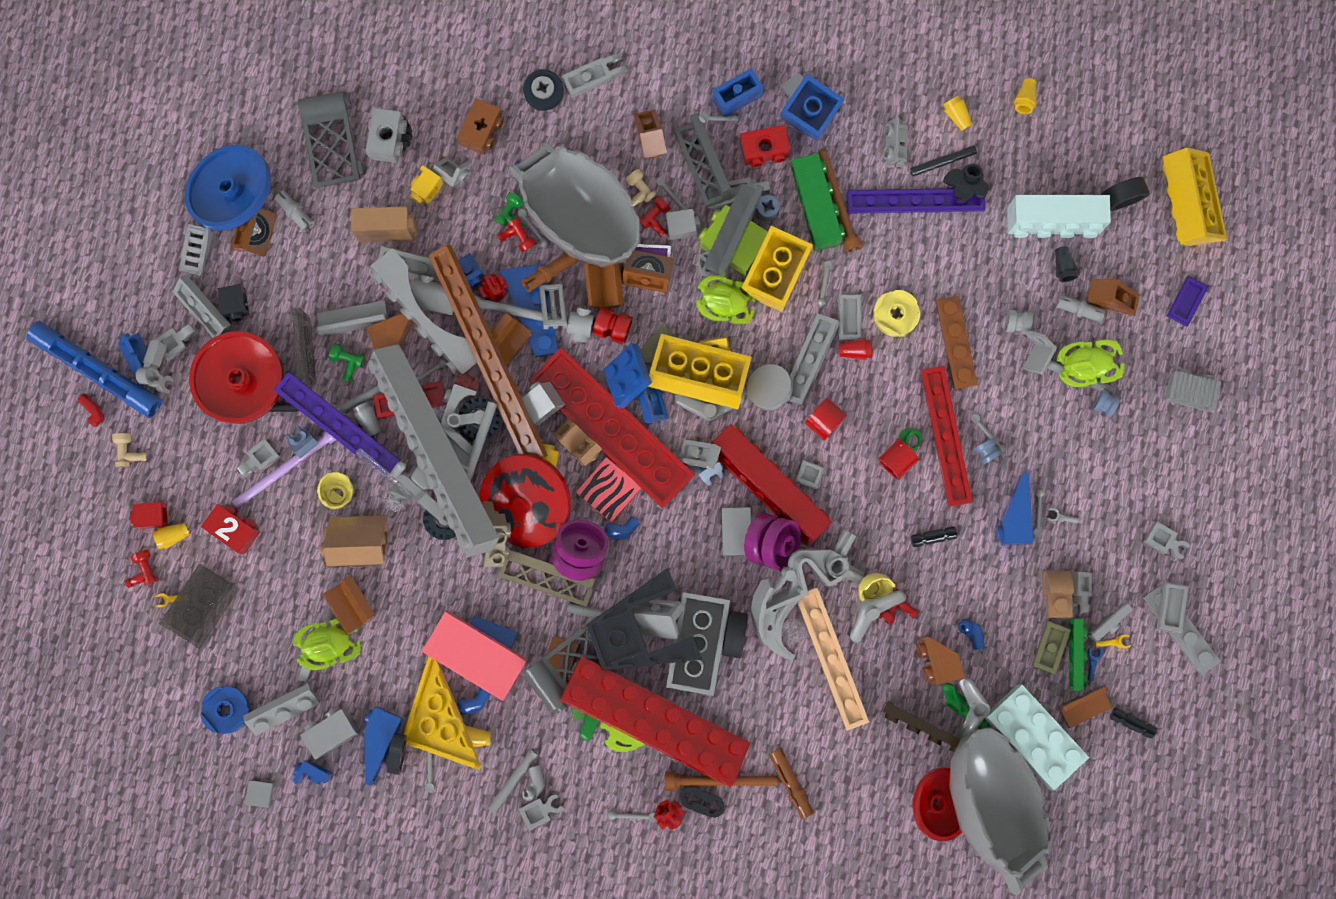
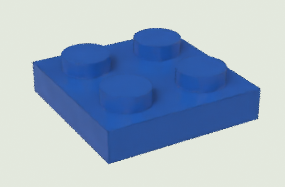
M630 343L603 369L616 408L624 409L652 383L638 344Z

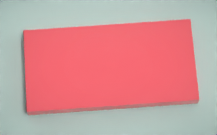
M448 610L444 612L422 651L502 701L505 700L528 661L527 658Z

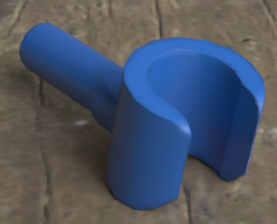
M1092 647L1087 650V658L1090 660L1089 681H1094L1097 660L1103 656L1102 648L1098 649V657L1092 655Z

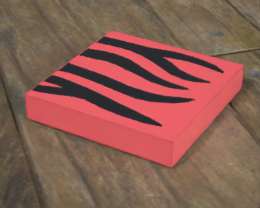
M606 457L576 493L612 523L641 488Z

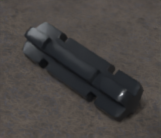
M952 526L945 528V530L938 529L924 532L922 535L921 533L913 534L911 536V543L913 547L923 546V544L929 545L944 542L945 539L948 541L957 538V530Z
M1114 708L1111 712V720L1117 723L1121 722V725L1137 733L1142 732V735L1148 738H1154L1156 735V726L1146 724L1145 721L1129 713L1125 714V711L1119 708Z

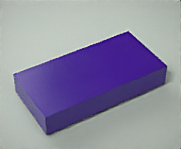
M1187 276L1166 316L1186 327L1189 326L1209 286Z

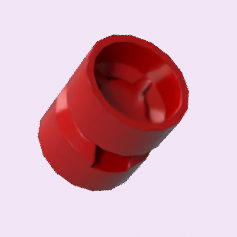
M601 307L595 321L593 335L603 339L610 337L612 342L624 345L628 336L626 333L629 334L633 316L624 313L616 315L614 310Z

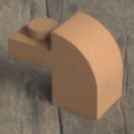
M569 419L552 434L576 460L585 466L594 461L602 450L596 442L590 439Z
M1042 571V595H1046L1047 618H1073L1072 593H1074V584L1070 571Z

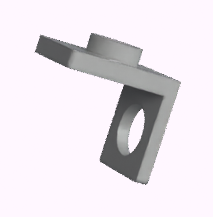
M1026 330L1025 334L1035 345L1023 365V369L1042 375L1057 347L1044 334Z

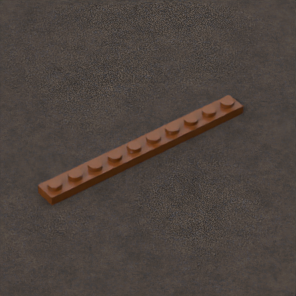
M445 245L428 256L519 454H532L545 458L548 456L455 252L451 245Z

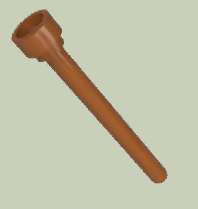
M820 149L818 152L820 160L824 159L827 169L825 176L827 181L831 182L832 197L838 206L839 218L845 231L846 237L843 243L845 251L850 253L854 247L856 251L860 250L864 246L861 237L854 234L827 150Z
M665 771V791H675V788H679V786H726L708 776H679V774H675V771ZM737 776L733 786H776L779 784L780 779L777 776Z

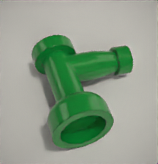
M513 192L507 194L506 200L508 203L499 216L496 215L494 218L503 227L515 219L511 215L515 207L520 208L524 204V200ZM520 222V224L524 228L526 224Z
M334 343L328 359L333 362H337L339 359L347 361L345 375H343L342 379L351 382L356 367H362L365 355H356L344 351L340 344Z

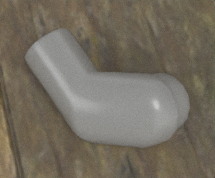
M540 765L528 768L531 782L522 791V797L526 801L536 800L545 788Z

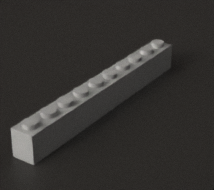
M397 344L373 350L371 359L368 362L369 370L375 375L380 391L385 394L388 400V407L390 411L394 412L398 427L407 438L408 447L414 451L417 457V464L424 471L430 489H433L437 497L438 506L444 510L448 525L457 536L459 547L464 550L467 558L493 550L499 540V536L400 345Z

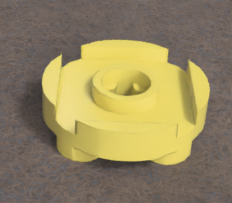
M903 290L885 293L877 300L874 306V322L879 330L886 335L893 337L905 336L913 331L919 322L920 310L917 305L918 302L913 295ZM900 308V314L903 317L893 318V314L890 313L891 309L896 310Z

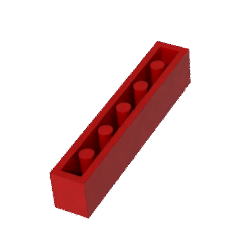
M730 424L712 441L711 444L721 447L718 460L774 515L798 523L801 529V541L807 547L832 523L828 514L812 503L809 495L802 493L790 477L783 475L779 471L775 462L768 460L757 445L750 443L745 438L742 430Z

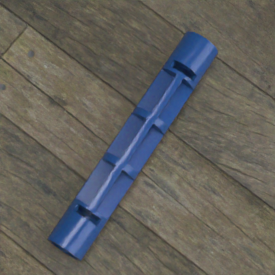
M37 321L28 330L26 336L28 341L48 354L55 356L72 367L73 370L81 373L101 388L106 389L123 400L127 405L147 418H152L156 413L155 409L157 407L160 408L163 401L161 398L141 385L134 383L117 372L116 369L103 363L43 322Z

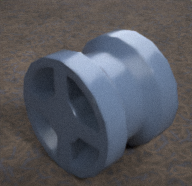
M772 195L761 197L756 208V213L761 220L772 221L778 216L780 208L778 199Z
M1103 389L1093 409L1096 411L1101 410L1105 412L1106 416L1112 417L1121 401V397L1118 395L1113 396L1109 394L1108 390Z
M994 438L974 448L975 453L981 457L982 465L1003 454L1002 450L996 447V440Z

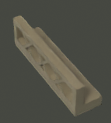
M509 550L508 558H505L504 565L501 567L498 577L585 607L588 606L596 580L593 578L583 581L569 579L561 575L554 565ZM509 561L518 563L522 573L514 577L505 574L507 563ZM522 565L530 567V569L525 571ZM533 570H538L541 572L544 580L533 584L530 583L526 574ZM544 573H547V574H550V575H553V576L550 577V578H546V576H545ZM524 575L526 581L518 578ZM556 577L562 578L567 588L559 592L553 591L548 581ZM567 581L573 582L575 584L569 586ZM546 583L549 589L540 585ZM578 585L588 587L584 601L574 598L571 588ZM568 590L569 593H570V596L565 595V594H562V593Z

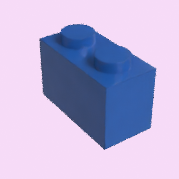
M751 68L713 89L712 101L721 116L726 117L762 97L763 85Z

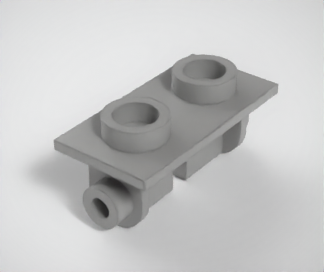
M896 117L887 122L884 128V136L886 137V147L883 151V157L886 159L885 167L896 163V167H904L907 162V146H902L900 143H907L908 126L905 121H899V117Z

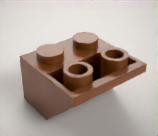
M930 637L917 639L918 643H920L915 645L918 658L929 657L930 660L924 662L925 667L922 668L925 682L929 681L930 685H940L965 678L959 654Z

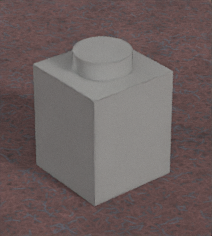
M693 209L666 213L669 240L697 236V229H700L699 215L694 216Z

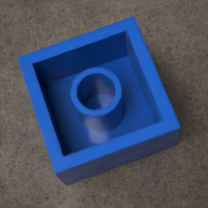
M806 74L779 117L817 142L845 99Z

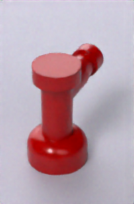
M657 196L654 199L655 206L643 217H639V223L645 229L650 226L661 238L667 231L662 228L655 217L660 213H667L671 208L663 198Z
M517 217L507 223L509 228L499 233L497 237L501 242H504L507 238L517 235L521 242L519 249L521 252H524L536 245L537 242L535 238L528 237L520 224L521 219Z
M149 549L130 556L134 564H139L142 573L125 580L128 588L142 582L145 586L159 581L157 576L154 577L148 562L151 557Z
M905 600L880 613L879 618L882 619L883 617L885 619L884 622L892 625L895 621L893 614L897 608L910 614L909 616L915 618L919 611Z

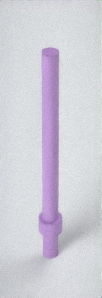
M324 431L322 433L323 436L316 440L319 444L301 459L295 455L232 500V503L236 508H239L328 443L332 444L336 439Z

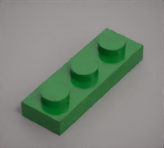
M1069 619V629H1071L1069 634V691H1084V687L1087 685V674L1084 672V663L1087 661V650L1084 648L1087 626L1084 624V619Z

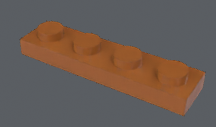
M959 296L937 299L935 302L953 388L958 390L977 386L978 383Z

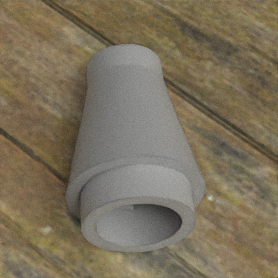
M369 401L352 409L354 418L366 433L373 436L381 432L374 405L371 406Z

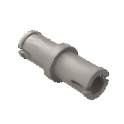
M285 190L280 191L283 195L282 197L277 193L274 200L286 211V216L289 219H293L303 232L309 231L306 228L307 226L311 230L315 223L306 215L300 203H296Z
M1061 294L1056 306L1058 309L1076 314L1078 318L1083 316L1098 323L1102 322L1106 309L1088 304L1086 300L1082 299L1079 301L1064 294Z

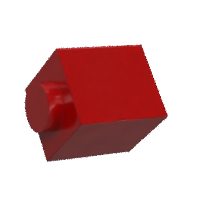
M163 502L133 504V510L130 511V521L133 524V528L141 530L168 526L167 504Z

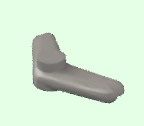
M742 393L740 405L744 402V394H743V393ZM679 394L675 395V403L706 421H714L734 409Z
M898 590L875 599L863 601L859 606V614L850 633V639L855 643H859L871 622L876 620L880 613L906 600L905 593Z
M963 678L959 681L960 687L970 706L969 712L958 733L959 739L977 730L983 719L990 714L989 704L970 678Z

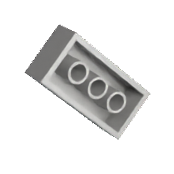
M683 592L681 602L684 610L678 617L677 623L680 636L674 640V643L694 636L702 659L670 663L666 687L714 696L730 600Z

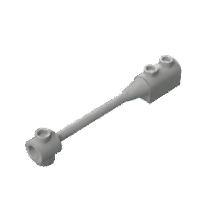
M420 274L419 279H413L411 292L420 309L455 315L441 283L433 282L434 277ZM474 295L479 307L482 309L543 321L541 311L484 300ZM577 307V312L572 311L566 317L567 334H570V340L587 343L588 338H591L595 316L590 315V309ZM547 313L548 320H552V314Z

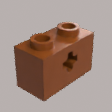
M475 98L458 134L457 140L459 145L482 155L485 154L486 150H491L495 141L493 135L496 129H501L504 122L501 108ZM485 124L486 129L481 128V130L479 131L478 127H483V125Z

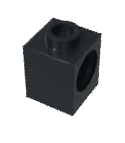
M241 284L217 288L222 316L230 319L231 322L244 320V316L250 315L249 307L246 305L248 303L246 289Z

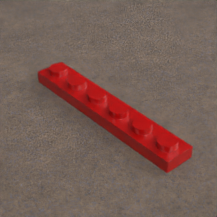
M945 366L923 369L920 373L948 507L970 504L973 501Z

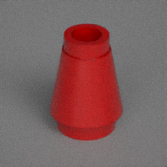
M865 337L839 343V356L860 360L873 358L872 339L866 340Z

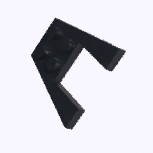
M669 568L586 624L602 670L702 659L694 636L648 653L632 607L677 591Z

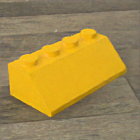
M1187 147L1162 156L1164 162L1162 168L1168 182L1167 193L1172 201L1173 207L1171 212L1176 221V236L1180 244L1193 246L1227 240L1210 154Z
M661 334L649 373L652 383L648 387L739 409L752 357Z

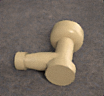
M636 169L625 179L630 186L635 185L640 191L631 199L633 208L643 200L648 204L657 197L655 191L652 192L642 180L643 173L640 169Z
M129 433L112 434V441L117 444V462H115V467H130V462L147 461V452L127 453V444L132 440V436Z

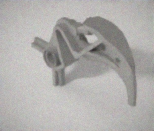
M844 530L834 550H797L789 557L788 567L782 569L781 576L774 584L769 579L761 580L753 596L751 614L754 628L763 644L778 655L793 661L795 654L784 647L781 631L788 613L803 597L809 595L802 570L803 563L827 586L842 581L843 577L859 584L864 578L865 572L850 565L846 557L856 535ZM787 580L792 582L790 589L773 595L777 590L779 591Z

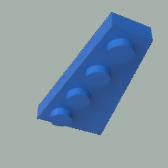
M545 264L500 270L502 277L509 286L507 289L514 306L542 312L539 286L531 292H527L525 289L529 286L527 285L524 288L521 280L536 272L538 267L541 265L545 266ZM545 291L547 313H551L549 291ZM519 316L522 325L532 332L529 342L535 357L554 355L558 351L553 326L544 329L543 321Z

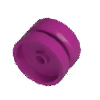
M760 513L753 519L745 535L744 551L747 560L757 565L782 571L784 567H788L789 557L792 553L800 549L801 529L798 523L793 520L779 518L769 513Z
M576 519L563 524L557 533L556 543L552 551V563L555 569L561 575L579 581L588 580L598 575L608 549L609 539L606 532L598 524L589 520Z

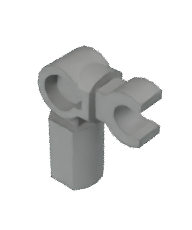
M152 340L149 343L143 361L144 367H140L136 372V380L140 384L156 388L160 393H170V390L165 388V382H173L174 379L170 376H163L157 370L161 365L167 345Z

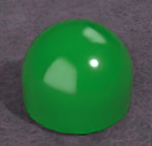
M906 428L900 432L898 439L915 451L922 441V434L917 429ZM915 434L918 438V443L916 446L911 447L909 445V438Z

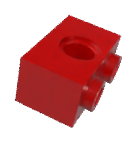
M785 125L740 133L739 141L745 166L759 167L764 162L773 160V163H780L790 156L791 150ZM767 144L771 149L769 151H762L759 146Z

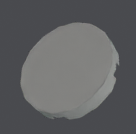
M775 364L763 365L757 368L750 375L747 382L749 399L758 408L763 410H776L780 408L779 406L785 404L790 399L793 392V381L789 373L781 366Z

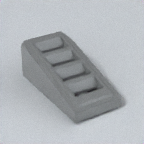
M188 224L179 268L180 272L198 276L203 275L214 235L210 229ZM195 234L202 235L203 239L194 238ZM192 244L202 245L201 249L192 247ZM190 252L200 254V257H192L189 254ZM187 262L198 263V267L189 266Z

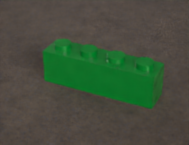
M819 153L793 159L791 161V170L814 252L841 245L843 237H845L843 225L838 224L836 217L839 216L838 206L836 202L832 203L830 195L833 194L831 182L826 181L824 173H827L824 159L820 160Z

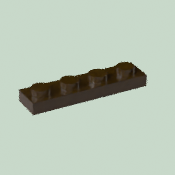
M885 702L881 709L882 712L886 713L884 718L896 724L900 720L907 724L906 729L918 735L920 731L928 734L927 739L935 744L941 745L944 742L950 745L949 750L953 753L961 740L888 702Z

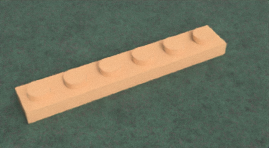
M814 588L809 590V595L803 597L797 604L845 729L848 731L869 723L819 590Z

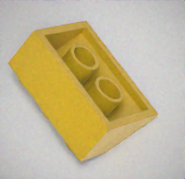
M771 226L744 281L742 289L762 304L783 313L809 258L813 244Z

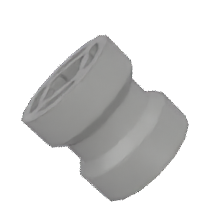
M1008 309L1005 332L1013 333L1014 331H1020L1021 334H1025L1026 330L1031 331L1033 312L1024 311L1019 313L1016 310Z

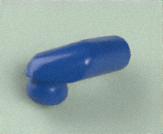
M631 516L624 525L608 523L604 531L611 539H626L640 523Z
M970 619L961 620L958 623V630L972 639L973 650L984 649L985 644L981 626Z
M480 688L475 698L468 700L460 699L457 703V708L462 714L467 715L479 712L483 709L490 693Z

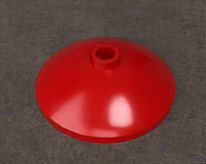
M946 767L935 768L926 773L919 781L913 797V815L918 828L926 837L940 842L953 840L962 833L949 789L950 768Z

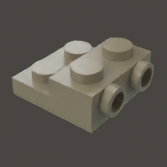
M483 501V507L499 536L494 549L482 553L484 567H503L505 558H508L509 546L506 540L507 537H510L511 525L506 523L505 514H498V511H494L492 501Z

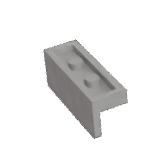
M386 301L317 313L319 327H316L317 333L322 337L365 329L389 319Z
M621 596L615 604H617L625 597ZM653 599L632 607L642 636L678 639L680 636L675 621L684 610L682 602Z

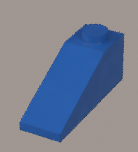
M1023 473L1019 476L999 522L1000 526L996 527L997 541L1001 540V546L1033 544L1029 473Z
M375 707L374 710L370 709L364 721L367 723L365 727V784L369 786L374 785L389 753L393 734L395 732L398 733L404 721V718L381 707Z

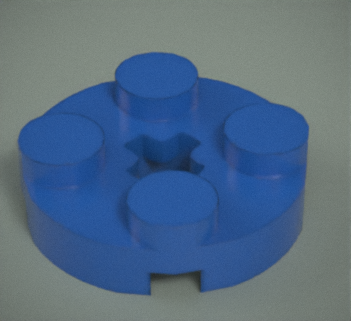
M231 686L212 689L206 694L201 704L202 722L210 731L220 734L234 733L240 730L245 725L243 716L251 712L247 696L238 688ZM222 704H224L225 706L230 705L231 709L229 710V715L220 714V712L222 711V708L220 706Z

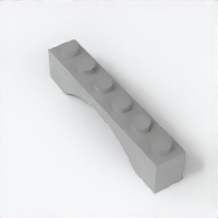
M393 248L369 267L372 271L369 273L372 279L377 284L382 283L387 289L385 293L392 302L397 301L401 305V313L407 320L410 321L412 319L417 324L415 328L424 339L428 337L433 343L431 345L433 351L439 357L441 355L444 356L448 361L446 366L454 375L456 373L460 376L477 363L466 338L444 331L424 315L411 292L408 265Z

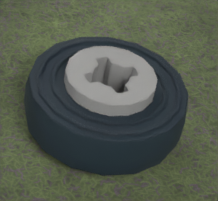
M540 69L534 71L524 82L523 93L525 100L536 110H551L559 105L563 98L564 88L562 81L556 73L550 70Z

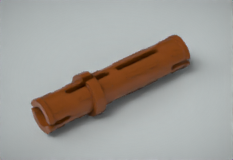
M565 253L549 264L538 267L536 272L521 280L524 288L528 285L529 287L525 290L531 292L541 284L549 283L552 277L575 264L579 259Z
M782 747L769 753L768 755L789 794L787 797L789 801L792 800L801 820L814 814L815 812L805 795L806 790L798 782Z

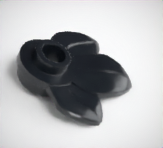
M968 164L962 170L953 169L943 179V183L954 187V197L960 202L968 201L974 195L979 198H985L989 191L988 184L983 180V170L977 164Z

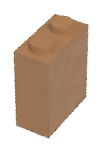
M408 207L351 208V231L359 242L414 241V234H418V221H415L414 214L410 213Z
M387 516L330 517L328 527L324 528L325 542H321L320 546L321 556L325 557L327 566L384 564L389 539Z

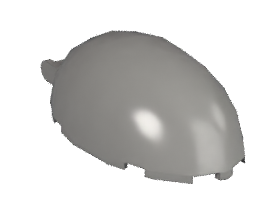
M545 142L538 151L518 165H512L509 168L512 175L519 181L520 191L532 220L545 237L569 256L600 267L623 263L631 256L640 239L639 217L635 213L629 194L616 177L603 165L597 164L584 153H576L566 150V147L559 146L554 150L549 143Z
M992 728L974 730L961 738L951 758L949 789L959 827L974 852L991 868L1002 873L1009 890L1014 895H1019L1022 893L1023 887L1035 876L1048 869L1044 854H1048L1051 851V842L1048 841L1047 830L1050 828L1049 817H1045L1042 807L1044 799L1039 784L1018 750L1014 751L1008 744L1010 740Z

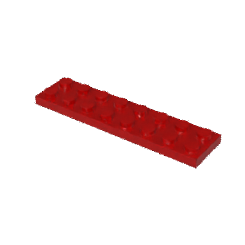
M562 348L529 379L532 385L536 382H550L565 404L559 411L575 423L590 439L596 442L602 448L601 451L662 509L695 476L685 464L626 408H616L613 396Z
M583 656L579 658L559 700L728 787L733 786L751 744L749 741L610 670H602L600 665Z

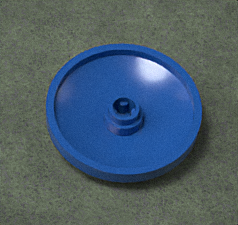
M228 145L211 152L196 165L187 181L185 204L188 212L199 224L211 230H229L244 224L261 209L268 197L271 187L270 168L257 151L245 145Z

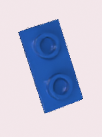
M139 332L132 336L129 333L120 337L121 341L118 343L135 379L137 370L140 367H144L143 361L147 352Z

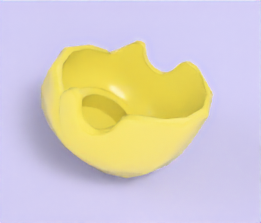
M339 472L327 473L320 479L317 488L321 503L333 510L346 507L351 502L354 494L353 485L349 477ZM334 489H340V490H342V492H343V497L340 496L339 494H337L336 492H334L333 490H334Z
M871 573L860 582L858 589L861 602L867 599H875L892 593L893 588L896 586L885 574Z

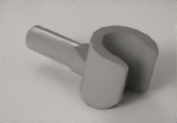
M1049 508L1047 510L1057 514L1055 519L1046 518L1050 523H1054L1057 520L1077 524L1079 522V518L1060 514L1056 508Z

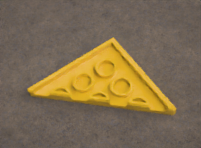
M428 656L403 733L407 735L406 744L481 770L480 761L438 661Z

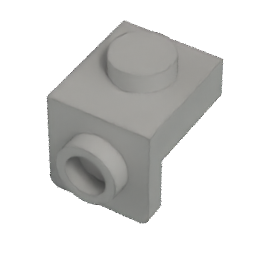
M446 157L434 164L432 172L440 176L442 181L454 187L460 182L464 183L471 174L469 170L472 163L468 160L458 166Z

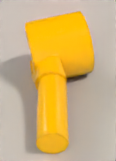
M160 593L154 596L164 598L162 605H155L157 608L166 607L168 603L189 600L188 594L167 596L164 593Z
M1122 634L1115 637V639L1095 641V646H1116L1119 649H1127L1131 645L1124 646L1121 640L1123 637L1130 636Z

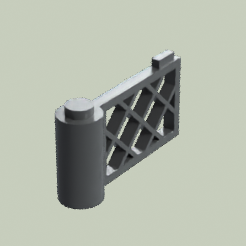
M341 91L298 99V108L303 123L314 187L320 188L360 180L359 176L364 175L362 162L357 161L348 116V109L352 108L349 95H345ZM344 120L345 128L340 135L330 129L335 121ZM320 125L324 128L318 139L310 135L309 126ZM328 131L338 137L331 148L321 142ZM341 140L349 146V150L344 157L334 151ZM318 145L328 150L322 161L314 157V151ZM332 153L342 159L335 170L325 164ZM345 162L352 166L353 176L343 177L338 173ZM323 166L333 172L327 181L319 182L318 173Z
M586 625L522 673L550 712L555 710L559 713L568 706L559 700L567 685L565 683L566 673H573L572 670H567L569 656H583L588 659L599 660L596 656L586 655L588 641L592 642L588 638L589 631ZM586 631V633H585V638L579 637L581 634H583V633ZM573 640L584 641L583 655L569 653L570 643ZM567 646L566 652H560V650ZM555 654L566 655L564 669L554 668L549 659ZM558 672H563V678H561Z

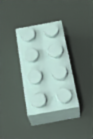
M1016 195L1007 207L1008 234H1014L1016 238L1028 237V234H1037L1039 238L1051 237V234H1060L1061 238L1074 237V234H1083L1084 238H1095L1111 223L1110 195Z
M1016 685L990 709V714L984 718L995 731L1010 740L1008 744L1011 748L1021 753L1029 768L1048 789L1056 790L1089 759L1088 755L1023 685Z

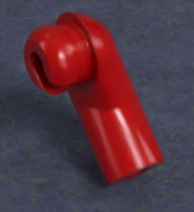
M86 393L81 394L78 397V402L92 414L87 418V421L92 426L98 427L104 421L102 411Z

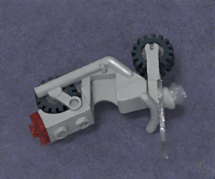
M462 374V376H456L452 390L447 388L443 402L447 404L444 412L439 411L437 418L469 480H471L484 441L498 430L501 417L496 403L490 402V399L487 398L483 399V397L474 398L479 383L475 382L476 378ZM472 398L463 404L458 414L454 413L462 400ZM460 428V431L463 432L467 438L469 437L472 438V440H474L473 444H469L455 430ZM359 448L356 451L359 458L392 486L386 491L388 494L387 498L383 499V502L387 504V509L400 512V509H406V500L410 501L413 499L425 511L423 514V525L430 536L438 540H450L456 537L454 530L448 525L444 510L438 506L437 499L433 500L424 492L432 491L433 489L429 488L427 477L418 465L409 479L403 475L406 468L404 462H398L391 473H389L364 450Z

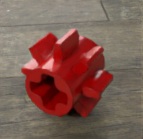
M492 273L481 279L482 287L478 290L486 300L498 302L506 296L504 289L509 286L501 275L496 276V274Z
M666 799V801H662L656 807V814L653 817L657 820V824L662 830L668 827L672 831L682 824L685 812L681 809L682 806L677 800H674L671 804Z

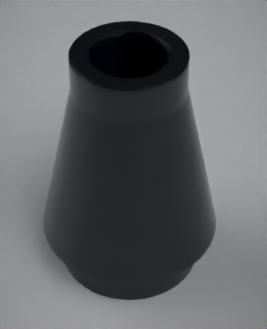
M1063 246L1055 249L1056 277L1059 278L1060 282H1070L1077 279L1079 269L1069 252V248Z

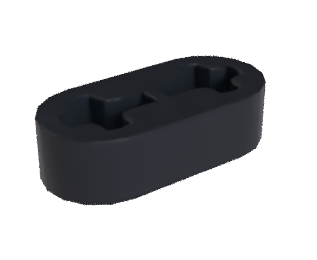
M396 732L393 734L389 749L387 773L400 775L407 743V735Z
M693 786L686 787L681 793V802L688 809L711 818L719 817L724 812L723 800L714 794ZM691 791H695V796L702 799L701 803L693 801L691 804H688L687 798L684 796L686 793L690 794ZM714 800H717L720 810H715L714 813H710V808L703 805L704 801L712 803Z

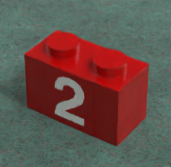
M217 504L201 525V528L238 554L244 555L260 533L255 528L257 524L247 517L244 520L238 517L237 513L239 511L229 504H226L225 507Z

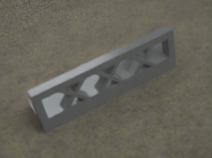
M697 112L690 115V124L676 128L674 132L703 203L708 208L732 199L731 188L703 122L699 120L700 114ZM693 130L695 138L691 143L683 140L681 134ZM693 149L703 153L700 162L690 157ZM701 168L711 172L708 181L698 176ZM711 187L718 190L720 196L708 200L706 192Z
M743 183L741 184L706 259L704 268L725 277L761 200L763 186L757 184L754 189Z

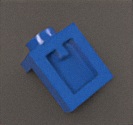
M471 253L458 261L472 289L481 284L480 281L484 275Z
M305 760L303 763L299 762L293 772L295 778L292 782L296 785L300 784L305 775L308 774L310 781L320 785L321 782H329L333 773L311 760Z

